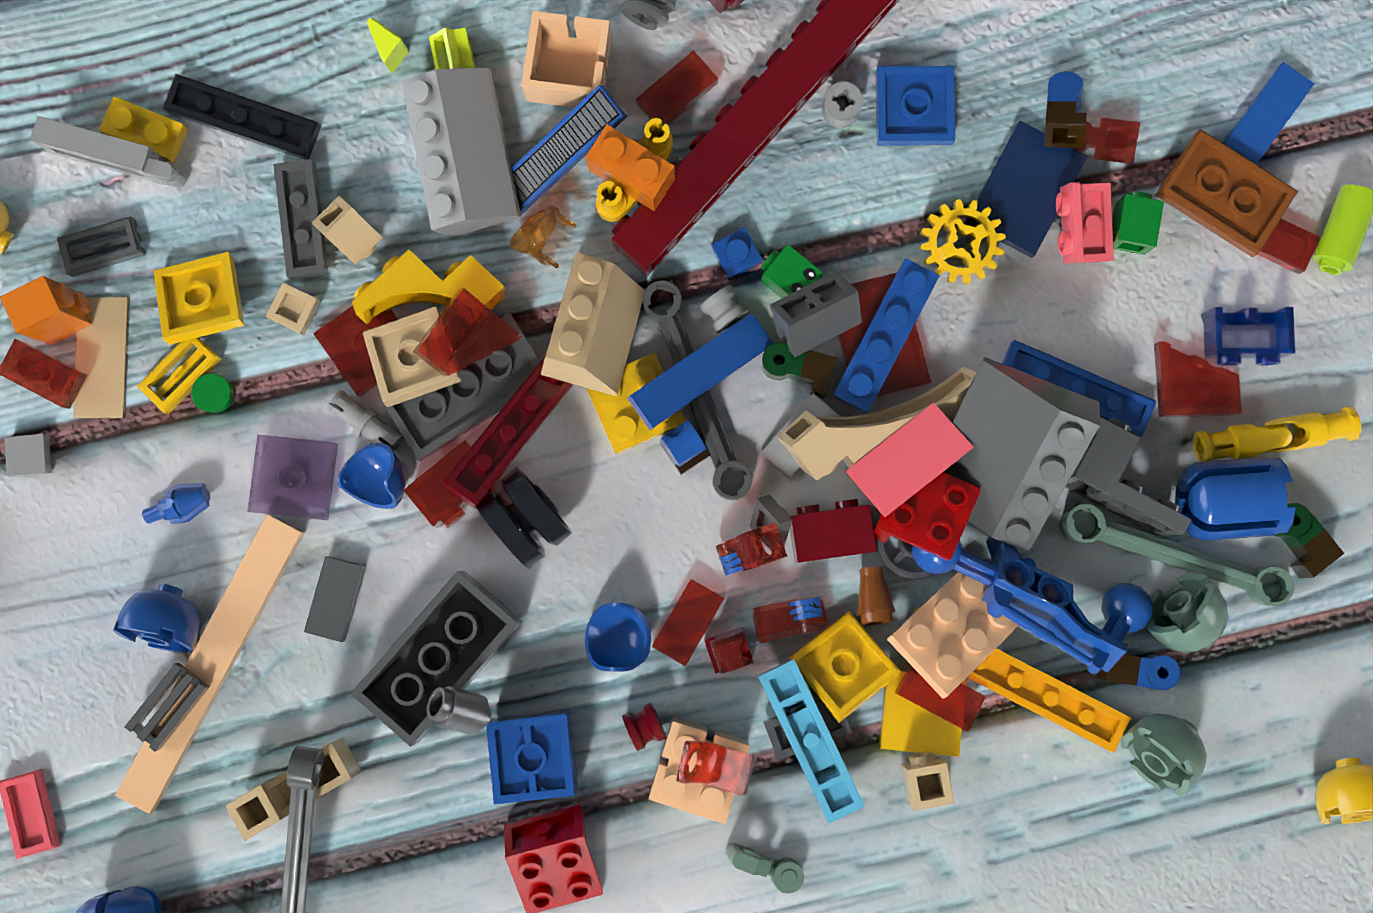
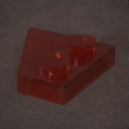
M462 288L456 292L413 352L441 375L449 376L465 368L467 365L519 341L522 336L465 288Z
M1159 341L1154 344L1159 418L1233 416L1242 413L1239 374L1223 367H1214L1208 360L1194 354L1189 356L1170 347V343L1165 341Z

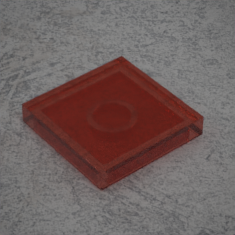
M351 306L313 333L359 397L378 385L363 332L399 320L392 309L380 314L366 324L356 315L353 306Z

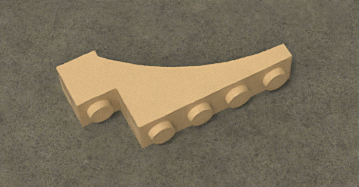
M963 366L944 382L922 395L897 406L873 413L848 417H817L806 410L777 435V438L800 468L818 481L821 477L832 473L842 459L850 468L933 402L950 421L953 420L976 372Z

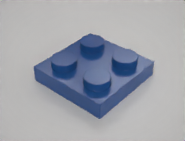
M877 66L875 71L877 146L953 145L955 142L954 66Z

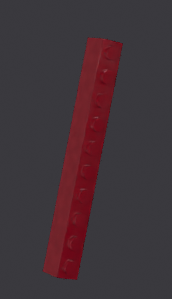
M822 0L816 8L818 14L810 22L804 20L797 26L791 35L793 41L785 50L779 47L769 57L765 64L768 68L759 78L753 75L744 84L740 91L742 94L740 99L734 105L728 103L720 110L715 118L717 124L708 133L702 131L695 137L689 146L691 152L683 161L676 159L672 163L675 166V180L656 210L653 211L638 202L640 208L631 217L625 215L617 222L612 229L614 234L611 238L613 247L648 277L895 7L899 0Z

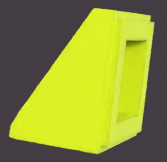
M369 18L367 25L381 59L389 71L393 73L409 53L408 48L398 35L376 19Z

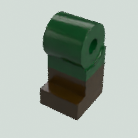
M774 343L767 347L763 353L762 369L765 375L772 380L781 381L788 378L812 385L810 396L814 393L817 397L825 399L837 357L812 350L794 357L789 351L788 344Z
M1288 503L1287 507H1295L1293 524L1287 533H1278L1274 537L1282 539L1298 559L1290 565L1299 578H1314L1345 553L1304 505Z

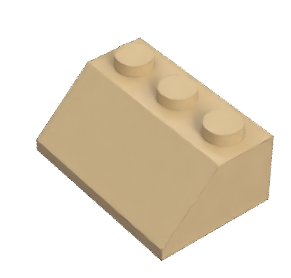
M576 252L541 375L617 397L645 290L614 263Z

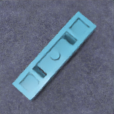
M794 658L757 675L828 824L864 807L865 805ZM798 706H805L804 708L787 715L791 709Z

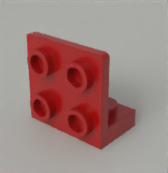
M942 472L889 515L884 517L881 514L874 530V539L886 544L891 535L949 561L955 552L981 490L972 484Z
M580 804L504 825L505 859L526 913H538L603 894L602 884L587 844L585 819Z

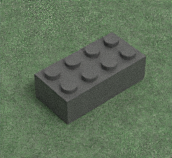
M457 571L350 694L406 744L412 747L420 742L435 724L434 720H430L427 716V704L433 691L438 687L445 688L447 686L465 690L520 627L523 621L469 573Z

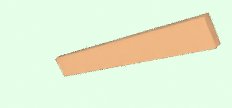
M266 515L185 665L188 670L210 686L209 689L159 751L154 752L149 748L150 744L144 741L116 792V797L148 814L155 812L305 532L272 515ZM179 676V678H178V680L176 681V683H175V685H174L172 691H173V690L175 689V687L179 684V682L183 679L182 676ZM192 684L189 685L152 732L153 734L158 736L195 689Z

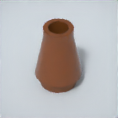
M883 567L859 569L860 583L857 616H861V624L870 626L893 622L892 613L896 612L883 575Z

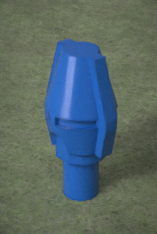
M203 483L175 485L164 492L165 496L157 502V505L144 509L142 516L148 524L161 519L169 520L170 524L189 522L210 506V493L206 488V484Z

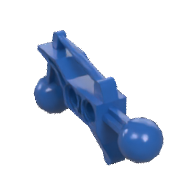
M990 536L987 538L986 544L992 559L991 563L963 550L960 540L949 561L912 545V556L917 565L925 572L942 574L954 569L985 584L986 587L982 601L986 602L987 611L992 617L999 618L1002 615L1046 643L1054 644L1086 664L1088 671L1092 674H1097L1100 670L1108 672L1128 649L1127 646L1122 644L1127 633L1136 632L1144 628L1152 617L1153 604L1147 592L1141 586L1131 583H1119L1110 588L1102 599L1101 611L1106 621L1102 629H1099L1088 621L1074 601L1073 584L1037 568L1033 559H1023L1017 553L1018 550L1014 546Z

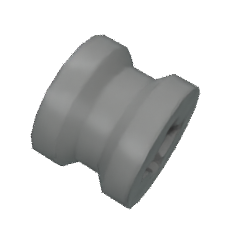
M838 82L827 90L822 105V115L829 125L835 128H846L857 120L863 105V96L860 89L850 82Z
M731 285L713 294L700 306L702 312L710 315L714 320L713 327L717 333L736 323L749 311L745 304L737 301L735 290Z

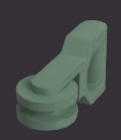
M730 843L726 847V855L735 868L752 875H761L763 877L769 875L773 884L782 893L796 892L803 884V870L792 858L785 857L774 860L737 843Z

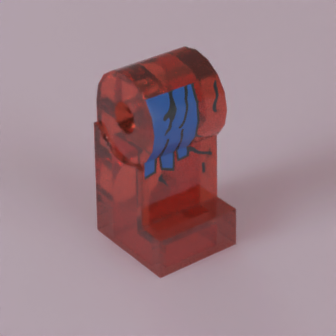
M776 522L745 532L715 546L725 576L739 571L750 570L787 557ZM763 535L767 536L771 542V555L766 553L763 548Z
M823 595L751 607L757 642L760 644L829 627Z

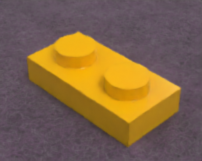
M114 96L98 131L105 135L149 146L160 157L174 163L189 129L182 123Z

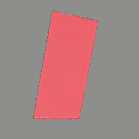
M933 402L845 472L879 512L886 517L972 450L974 446Z

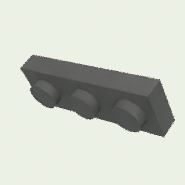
M312 159L273 164L286 277L293 280L329 275L325 238L312 224L321 214L316 163Z

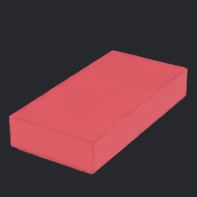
M42 769L1 780L0 794L16 859L60 846L61 843Z

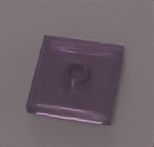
M257 434L247 512L329 520L338 443Z

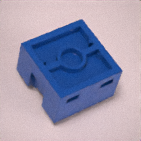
M570 709L548 711L542 715L525 717L512 715L490 719L486 726L494 805L575 796L578 790V778Z

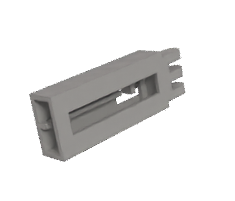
M37 116L30 140L51 154L175 188H181L186 183L185 176L167 163V160L160 157L157 152H153L154 150L149 146Z

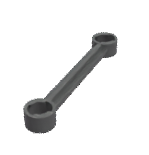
M656 281L650 284L643 294L644 311L650 319L658 322L675 365L694 352L679 314L681 310V294L678 288L668 281ZM656 290H668L673 294V305L666 310V315L655 314L648 307L651 304V295ZM708 390L689 404L715 468L712 480L715 492L725 500H739L750 490L752 476L747 466L736 460ZM729 467L738 468L744 473V484L737 491L736 495H727L719 488L721 476Z
M296 746L292 751L288 764L287 786L291 788L280 913H305L316 788L321 778L324 763V752L318 748Z

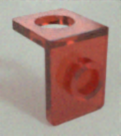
M685 741L676 781L683 784L702 783L744 796L748 791L755 758L752 754L709 741ZM696 752V764L693 770L689 772L691 757Z

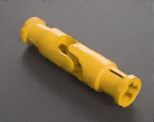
M1347 406L1342 407L1340 412L1322 415V413L1317 411L1272 419L1264 423L1266 426L1257 427L1246 423L1229 426L1226 431L1207 434L1205 431H1198L1194 434L1193 449L1198 462L1229 457L1232 459L1252 458L1268 451L1280 453L1323 446L1330 440L1345 438L1347 441L1358 440L1361 434V421L1355 408ZM1286 423H1293L1295 429L1293 440L1290 430L1285 426Z

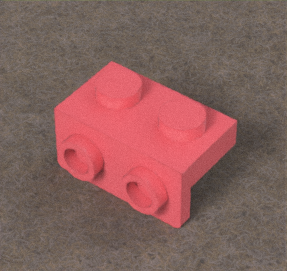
M1071 182L1060 187V193L1056 197V212L1058 216H1061L1062 232L1058 235L1057 246L1059 254L1063 255V264L1114 261L1111 183L1080 184V182Z

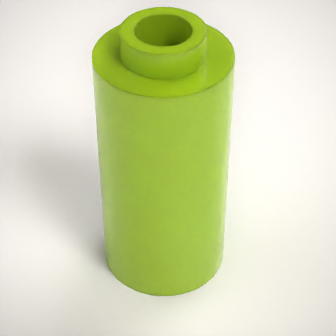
M1354 184L1340 187L1313 256V260L1319 264L1318 268L1321 271L1331 275H1341L1342 272L1353 269L1373 218L1372 189Z

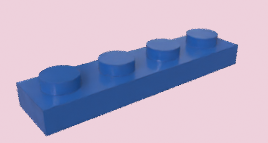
M907 258L903 260L832 395L833 397L865 414L869 412L940 275Z

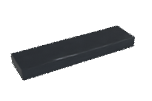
M175 74L162 108L169 114L303 160L310 158L321 129V125L316 121L179 74Z

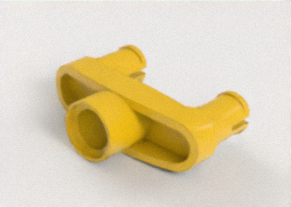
M654 118L649 120L644 127V136L637 143L668 161L673 152V137L670 133V128L666 123L663 125L661 119ZM611 181L600 184L596 192L598 214L608 222L619 221L638 203L637 200L622 192L619 186L615 187V183Z

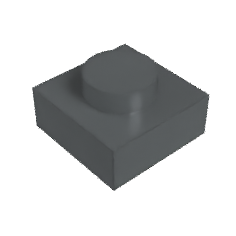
M770 494L757 498L750 523L751 529L771 552L784 548L792 519L787 511L781 508Z

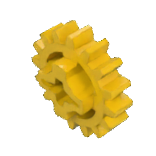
M961 199L954 201L952 211L946 204L939 207L941 217L939 218L933 214L929 215L927 220L932 225V228H923L920 232L921 235L928 238V242L920 245L919 250L929 251L930 254L923 261L924 265L935 263L937 267L934 273L941 275L943 272L948 273L947 283L950 284L954 283L957 276L961 277L963 285L969 284L972 273L978 280L985 278L983 268L996 269L997 264L992 260V257L1004 254V250L996 247L998 241L1005 239L1006 236L1002 233H996L994 229L1001 223V220L996 219L990 222L987 217L991 212V208L987 207L978 212L976 211L977 201L975 200L971 201L967 208H964ZM958 217L971 218L978 222L979 225L976 227L965 225ZM943 225L946 236L943 245L937 248V235ZM956 233L960 237L966 235L969 237L970 242L966 244L967 252L964 248L956 249L953 243L958 240ZM986 237L987 247L981 258L978 250L981 240ZM949 257L959 259L966 268L951 266L944 260Z

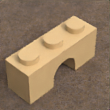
M343 737L322 748L324 763L321 778L316 788L315 799L362 772ZM287 770L225 805L244 841L289 815L291 788L287 786Z

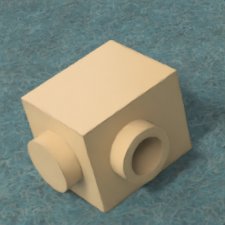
M340 196L312 222L355 265L361 259L370 256L374 252L377 243L383 238Z
M924 752L910 755V762L900 763L907 803L914 811L955 804L948 766L940 757H933L932 752Z

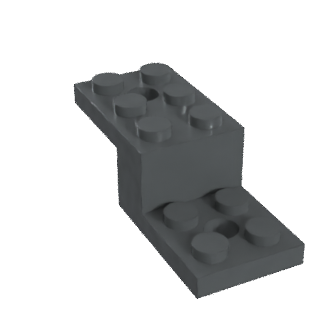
M1100 417V427L1065 488L1156 536L1185 534L1191 519L1180 514L1182 509L1180 506L1163 498L1155 501L1144 495L1146 489L1133 481L1123 479L1122 482H1119L1141 438L1130 433L1131 427L1126 423L1114 418H1109L1107 421Z

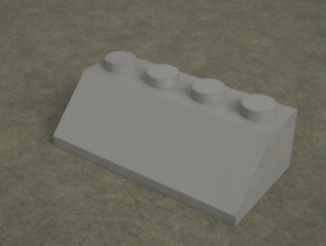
M488 67L434 69L403 80L402 86L431 230L454 238L521 217L491 69Z

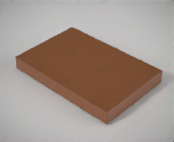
M1199 129L1194 133L1155 193V196L1253 258L1258 255L1298 191Z

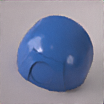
M375 443L363 447L348 459L338 475L337 484L343 491L367 505L382 509H393L403 498L406 476L403 466L394 451L386 444Z
M607 603L600 606L592 614L585 633V649L592 665L601 671L625 672L633 670L641 663H644L650 653L651 628L645 615L636 607L627 603Z

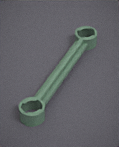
M1091 504L1074 505L1068 508L1061 518L1060 525L1064 536L1074 543L1099 541L1192 573L1204 574L1210 579L1246 590L1250 599L1259 605H1283L1290 600L1294 592V582L1291 575L1280 567H1259L1253 569L1107 520L1102 511ZM1077 510H1087L1094 517L1095 529L1088 537L1082 538L1083 534L1079 533L1075 528V519H1072V515ZM1266 572L1274 573L1280 582V592L1272 600H1270L1271 597L1265 594L1263 582H1260V578Z

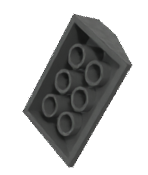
M984 357L952 421L974 448L947 468L944 473L980 488L981 492L968 520L970 523L991 538L1029 552L1100 427V404L1096 400Z

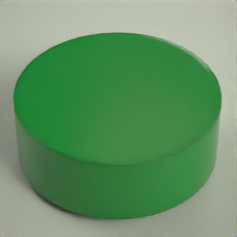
M205 374L199 377L193 384L191 396L194 404L199 409L209 413H220L228 409L232 404L234 388L229 380L220 375Z

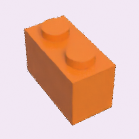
M606 124L585 157L588 170L604 181L615 183V187L619 186L622 192L653 211L656 210L675 180V166L608 124Z
M41 276L0 296L16 333L50 345L56 344L92 325L87 314L91 312V306L85 295L81 291H76L63 283L56 282L45 276Z

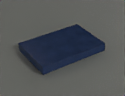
M1019 121L976 200V211L981 212L987 207L991 208L987 218L990 222L1000 219L1001 223L994 228L995 232L1005 234L1006 236L1000 242L1033 258L1057 215L1056 197L1060 193V187L1075 181L1087 155L1074 148L1044 147L1045 133ZM968 217L965 221L966 224L973 227L979 225L978 222Z

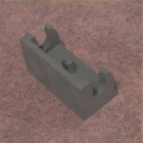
M838 271L770 304L778 336L780 339L785 336L787 337L789 351L794 357L862 323L858 291Z

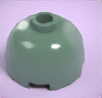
M1191 573L1179 576L1176 580L1180 584L1172 587L1165 595H1163L1160 589L1151 597L1153 613L1147 626L1149 632L1168 649L1189 653L1208 648L1218 640L1226 628L1228 621L1226 600L1217 586L1204 574Z
M1168 714L1149 715L1133 725L1122 736V749H1129L1136 758L1130 762L1132 768L1144 780L1161 791L1166 786L1176 789L1177 795L1182 796L1191 790L1204 772L1207 754L1203 741L1198 735L1196 727L1185 719Z

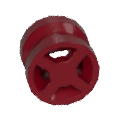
M651 702L645 704L642 711L635 714L628 712L622 715L629 737L637 752L645 749L646 744L650 741L656 740L660 742L667 739L658 714Z

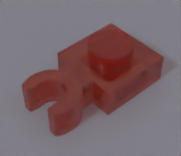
M1101 117L1099 128L1092 127L1086 121L1084 148L1074 149L1083 152L1088 148H1094V159L1133 164L1141 122Z

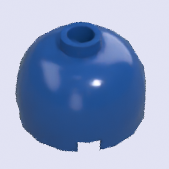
M160 584L158 590H142L133 594L125 602L117 617L113 632L133 642L138 637L143 641L149 642L148 647L188 653L189 650H194L199 635V612L191 601L181 597L182 589L167 584Z

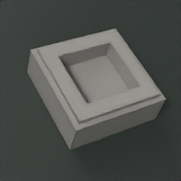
M35 434L4 437L7 476L18 477L52 473L49 435Z

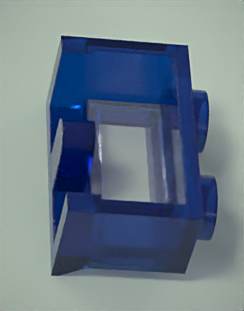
M1214 307L1201 314L1204 326L1205 359H1217L1218 366L1242 364V358H1255V365L1259 366L1277 365L1281 363L1280 358L1295 354L1294 307H1284L1275 312H1258V308H1243L1234 313H1223V307Z

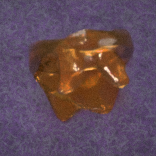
M549 205L531 216L511 237L510 247L518 252L527 254L530 258L546 267L552 266L557 269L559 265L541 251L557 222L563 227L568 225L572 228H576L577 224L569 221L559 212L555 205Z

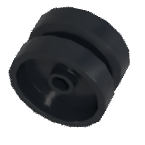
M516 467L501 479L502 487L512 500V503L509 504L498 492L490 490L476 509L511 553L525 567L530 569L545 557V549L534 534L536 531L549 544L556 546L568 538L572 531L558 514L560 511L538 484L534 485Z

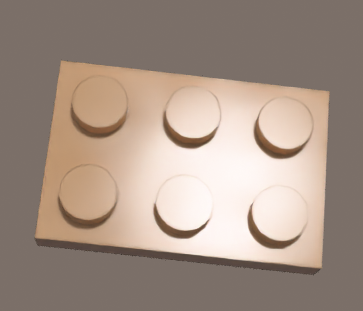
M957 572L887 639L943 699L964 681L1019 626L1003 615L999 618L992 617L987 611L986 602L982 601L986 585L960 572Z

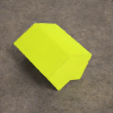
M466 27L455 30L444 28L429 37L435 69L476 68Z

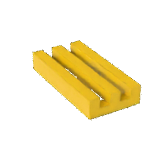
M200 337L182 341L144 378L137 388L163 413L170 414L192 391L195 381L202 375L209 374L222 361V358L211 350L212 348L207 343H204ZM195 345L198 349L154 392L152 388ZM206 356L207 358L164 401L163 398Z

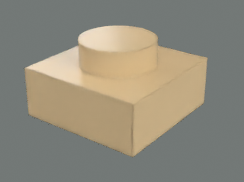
M282 282L265 317L304 336L321 301Z

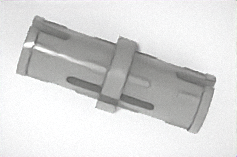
M340 390L333 396L331 401L335 402V404L329 403L327 410L351 426L356 436H364L374 444H386L394 452L398 449L400 445L397 442L401 443L403 441V435L379 419L378 412L372 408L367 410L343 390Z

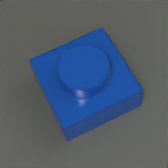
M745 227L711 244V249L728 281L763 262Z

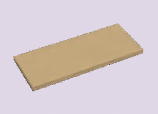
M86 297L91 306V312L87 314L92 325L76 332L73 418H124L129 298Z

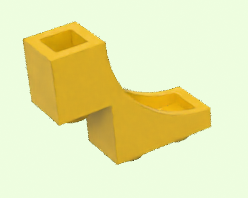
M408 249L401 257L399 255L393 256L384 265L383 273L373 283L367 281L361 285L354 294L355 299L352 301V305L356 315L366 324L392 308L412 303L443 305L461 312L478 324L504 300V286L471 255L463 262L460 260L454 262L444 273L443 277L445 279L442 281Z

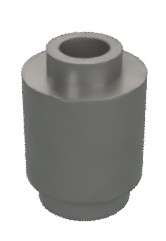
M453 686L438 687L429 698L427 716L430 720H434L437 726L474 736L488 725L491 718V708L489 707L488 699L483 695Z

